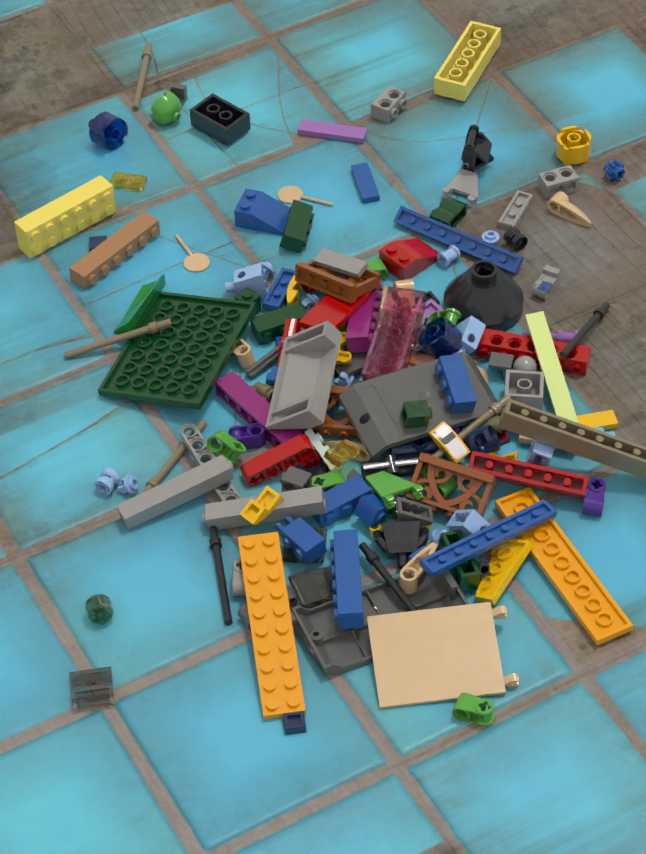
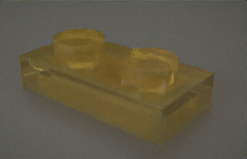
M114 172L109 183L113 185L114 189L143 192L147 183V176Z
M345 439L326 450L323 457L339 468L357 457L361 449Z

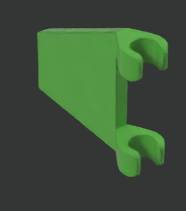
M385 471L365 477L368 484L383 500L387 509L395 507L393 504L395 495L410 490L416 500L424 497L421 493L423 491L421 485Z

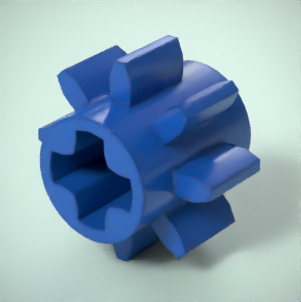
M616 159L608 161L604 166V171L606 172L604 176L613 182L615 179L620 180L625 174L623 169L625 165Z

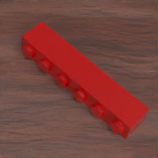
M472 451L469 468L494 475L496 480L500 482L530 487L584 500L589 476L476 451Z

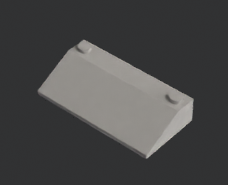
M328 320L285 338L265 426L267 429H310L324 423L342 335Z

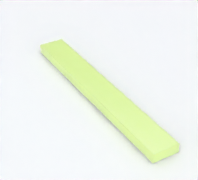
M544 311L525 315L526 323L541 371L544 372V381L554 413L557 416L579 423Z

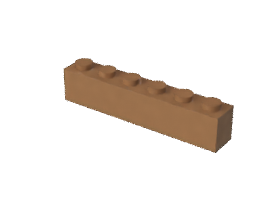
M144 211L70 266L71 281L87 290L136 251L144 247L149 241L160 234L159 220Z

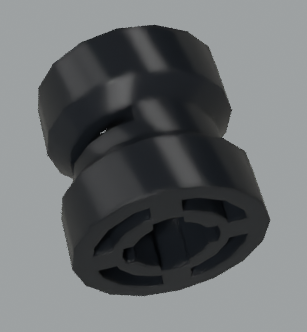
M511 227L504 233V241L511 244L510 246L515 251L522 250L528 243V238L521 234L517 227Z

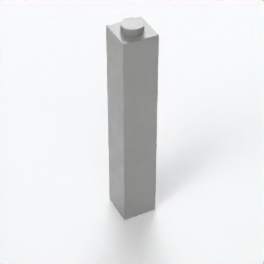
M222 454L116 505L119 515L126 528L130 530L233 480V464L230 460H226Z
M322 486L278 492L283 497V500L258 524L284 520L286 516L293 519L326 513V497ZM258 496L205 504V512L202 513L203 522L208 525V528L216 526L217 530L253 525L242 517L240 513L251 498L256 500Z

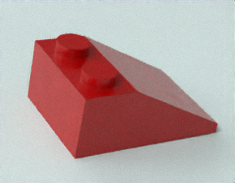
M419 238L389 243L379 250V259L382 260L391 275L398 280L412 279L436 263L439 252Z

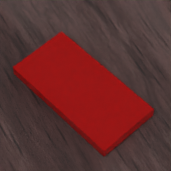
M367 292L357 297L356 301L351 304L326 294L299 321V327L308 329L328 320L335 328L339 329L371 297V293Z

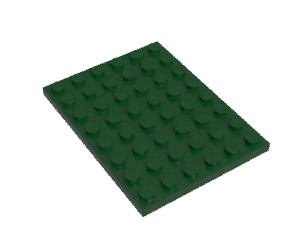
M157 291L135 329L147 326L148 323L153 321L160 322L169 318L172 325L159 329V332L151 334L149 332L128 339L98 389L99 396L201 409L257 309L256 302Z

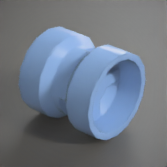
M105 468L101 473V477L95 481L94 486L100 493L109 495L113 491L114 486L119 483L121 477L114 469Z

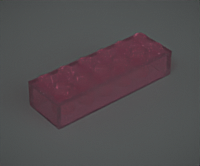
M388 287L362 370L363 381L408 368L426 308L425 291Z

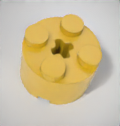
M568 126L561 129L560 133L557 134L556 156L562 161V164L568 166L588 162L591 149V134L586 129L584 131L580 130L577 126Z

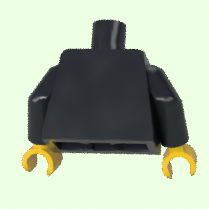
M420 521L382 523V528L378 524L377 529H372L370 526L369 530L370 536L374 539L382 553L387 554L388 559H397V567L402 569L409 562V556L426 545L429 540L431 525L420 527Z

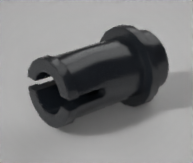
M474 560L481 573L480 577L488 575L490 572L489 564L485 561Z

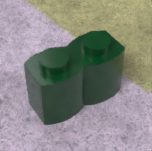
M447 197L440 202L439 207L431 211L429 218L455 228L457 223L461 222L466 216L467 204L452 197Z

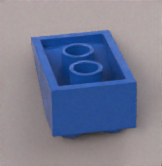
M245 188L234 210L235 227L282 235L290 207L262 191Z

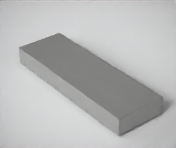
M517 190L497 222V227L506 230L511 227H517L533 201L534 195Z
M324 248L313 260L314 265L358 279L369 267L366 261Z

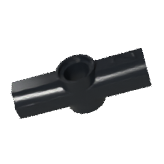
M387 455L381 460L361 462L362 477L365 479L366 476L381 471L397 477L414 474L419 461V455L399 458L396 455Z

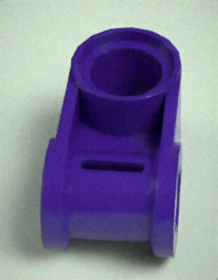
M262 424L236 425L228 430V434L241 442L246 449H258L266 444L265 431Z
M601 478L589 480L582 513L602 516L606 483Z

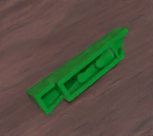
M164 274L157 281L141 287L121 323L115 328L114 334L119 335L135 329L157 291H162L166 285Z

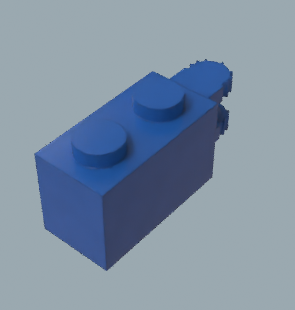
M286 516L284 518L286 527L280 523L274 525L275 530L283 537V545L287 549L290 548L299 560H303L308 565L327 552L325 539L301 517L294 521L289 516Z

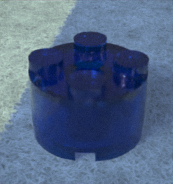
M106 111L99 113L88 123L91 141L105 149L116 150L120 148L124 143L122 141L124 136L128 134L127 123Z
M437 317L425 326L426 332L424 334L421 332L419 336V344L435 359H439V356L451 355L453 352L456 353L462 347V332L446 317L444 319Z

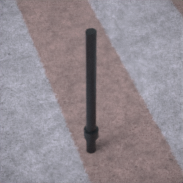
M605 302L593 312V316L559 353L562 359L569 355L598 320L604 318L606 311L610 308L609 303Z
M211 526L209 528L211 537L209 543L210 548L213 550L225 625H231L233 621L221 555L222 542L221 538L218 537L217 527Z
M362 542L359 548L366 556V561L375 567L408 611H417L416 606L382 565L380 557L376 552H372L365 542Z

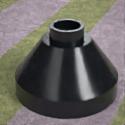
M480 260L447 285L444 292L443 309L454 308L461 313V318L457 320L456 325L473 316L484 323L486 329L506 332L519 322L523 313L524 297L518 283L497 268L495 263L489 260Z

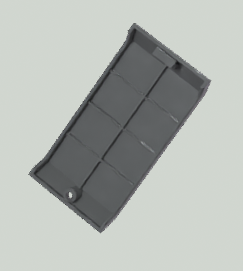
M464 352L456 353L461 354L477 398L473 412L451 414L449 407L445 403L444 391L440 389L439 376L435 374V365L438 359L353 384L339 395L338 399L371 459L379 457L389 448L430 436L429 432L442 421L451 429L472 423L486 412L492 403L498 402L470 355ZM427 400L428 407L432 409V418L429 420L428 426L405 429L400 413L403 403Z
M449 570L433 578L424 571L418 579L417 590L412 594H406L418 610L469 604ZM400 576L394 578L398 585ZM385 581L362 589L363 628L339 629V621L334 620V609L338 607H334L333 600L310 609L301 606L291 608L324 672L339 676L373 663L367 616L408 612L407 608Z

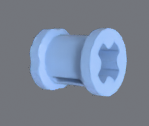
M451 245L445 252L438 253L437 259L443 267H447L453 260L460 259L461 253L456 246Z

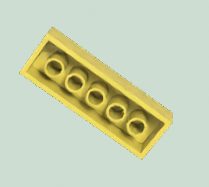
M470 21L434 77V94L465 102L501 44V28Z
M100 175L16 220L14 224L19 249L31 259L115 213L116 204L113 185Z

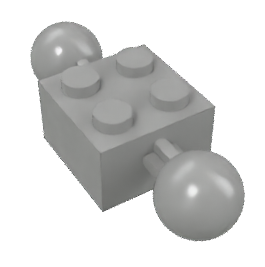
M521 356L515 360L513 370H506L504 396L508 394L512 400L542 410L544 372L537 371V364L533 358Z

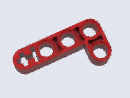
M301 434L248 460L241 465L240 470L246 485L254 487L287 471L290 466L295 467L302 463L304 468L308 466L315 467L321 464V461L309 437Z

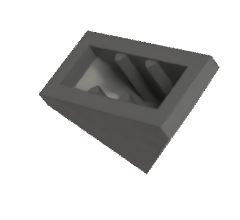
M401 497L396 498L397 516L400 522L420 521V527L434 523L432 506Z

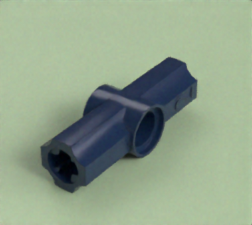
M431 436L392 447L390 448V455H396L398 458L418 456L421 452L435 453L439 448Z

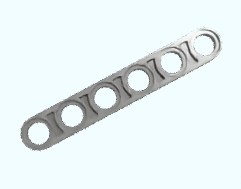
M185 424L181 427V439L198 466L203 464L201 462L203 458H210L211 460L216 458L213 452L208 449L205 439L195 425ZM186 431L194 432L192 436H186L184 433ZM195 444H200L203 446L201 449L198 450L193 448ZM231 481L223 484L228 487L225 491L219 490L218 487L212 489L220 502L228 501L229 499H240Z

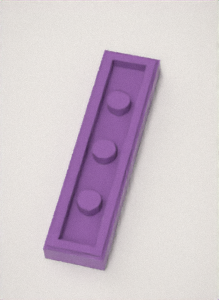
M302 119L298 128V134L364 143L367 128Z

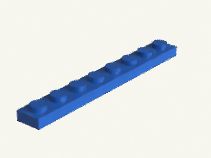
M400 206L394 219L396 224L445 245H454L459 251L480 260H489L495 263L497 267L515 275L524 260L523 257L403 206Z
M543 499L420 559L419 565L433 578L555 518L557 510Z

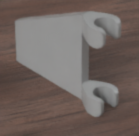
M461 169L449 185L442 189L444 193L442 198L451 197L452 192L468 196L467 200L469 202L467 206L474 208L478 201V174Z

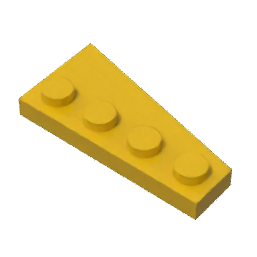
M512 538L492 549V558L490 563H488L490 572L481 578L475 595L477 602H490L491 605H495L533 548L531 541Z

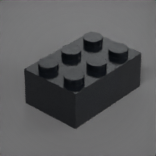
M213 93L190 109L191 126L227 146L251 129L250 113Z

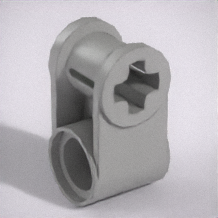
M240 558L236 559L233 563V596H246Z

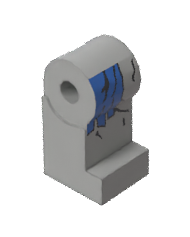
M545 265L542 275L533 286L532 295L547 300L560 284L561 270Z

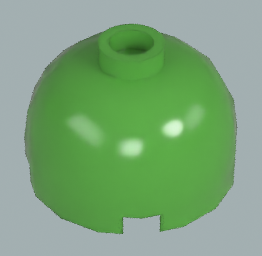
M165 91L167 93L165 96L161 94L150 109L153 112L152 115L149 114L150 118L159 124L167 125L173 121L176 122L181 116V102L171 91Z

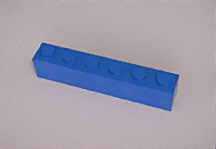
M357 529L333 531L334 539H330V549L334 551V553H331V565L335 566L331 567L332 579L336 580H332L333 593L337 592V594H333L334 607H338L334 609V620L339 621V629L363 628L364 614Z

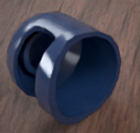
M490 424L472 431L467 437V446L471 453L476 451L489 454L501 450L498 435Z

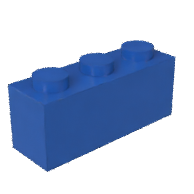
M462 355L439 356L438 362L435 365V374L439 376L440 389L444 391L446 406L449 407L451 414L473 412L477 398Z
M357 475L324 492L326 497V513L312 516L321 528L331 525L335 521L354 512L360 498L372 494L371 489L361 476Z

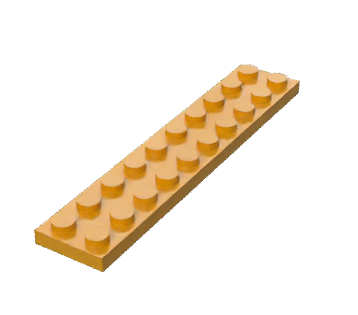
M527 487L495 500V507L503 518H506L540 500L532 489ZM554 519L517 536L519 539L531 541L533 548L529 552L597 646L633 630V624Z
M278 532L238 537V545L263 719L282 718L284 713L304 711L305 715V703Z

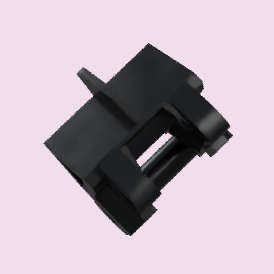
M470 125L461 158L463 163L469 164H463L461 169L471 172L494 160V157L490 154L492 143L483 132H479L477 125Z

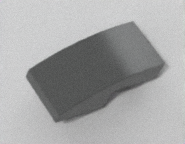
M362 352L352 355L350 364H337L335 369L339 376L341 372H345L350 377L358 372L363 375L369 367H375L377 364L369 352Z

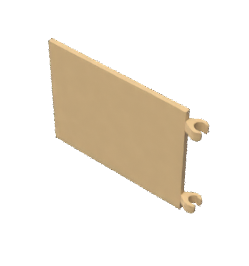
M490 602L367 616L379 708L458 700L461 693H469L477 697L506 694L505 686L517 687L519 685V675L517 673L503 677L493 618L505 619L507 617L506 606H498L492 609Z

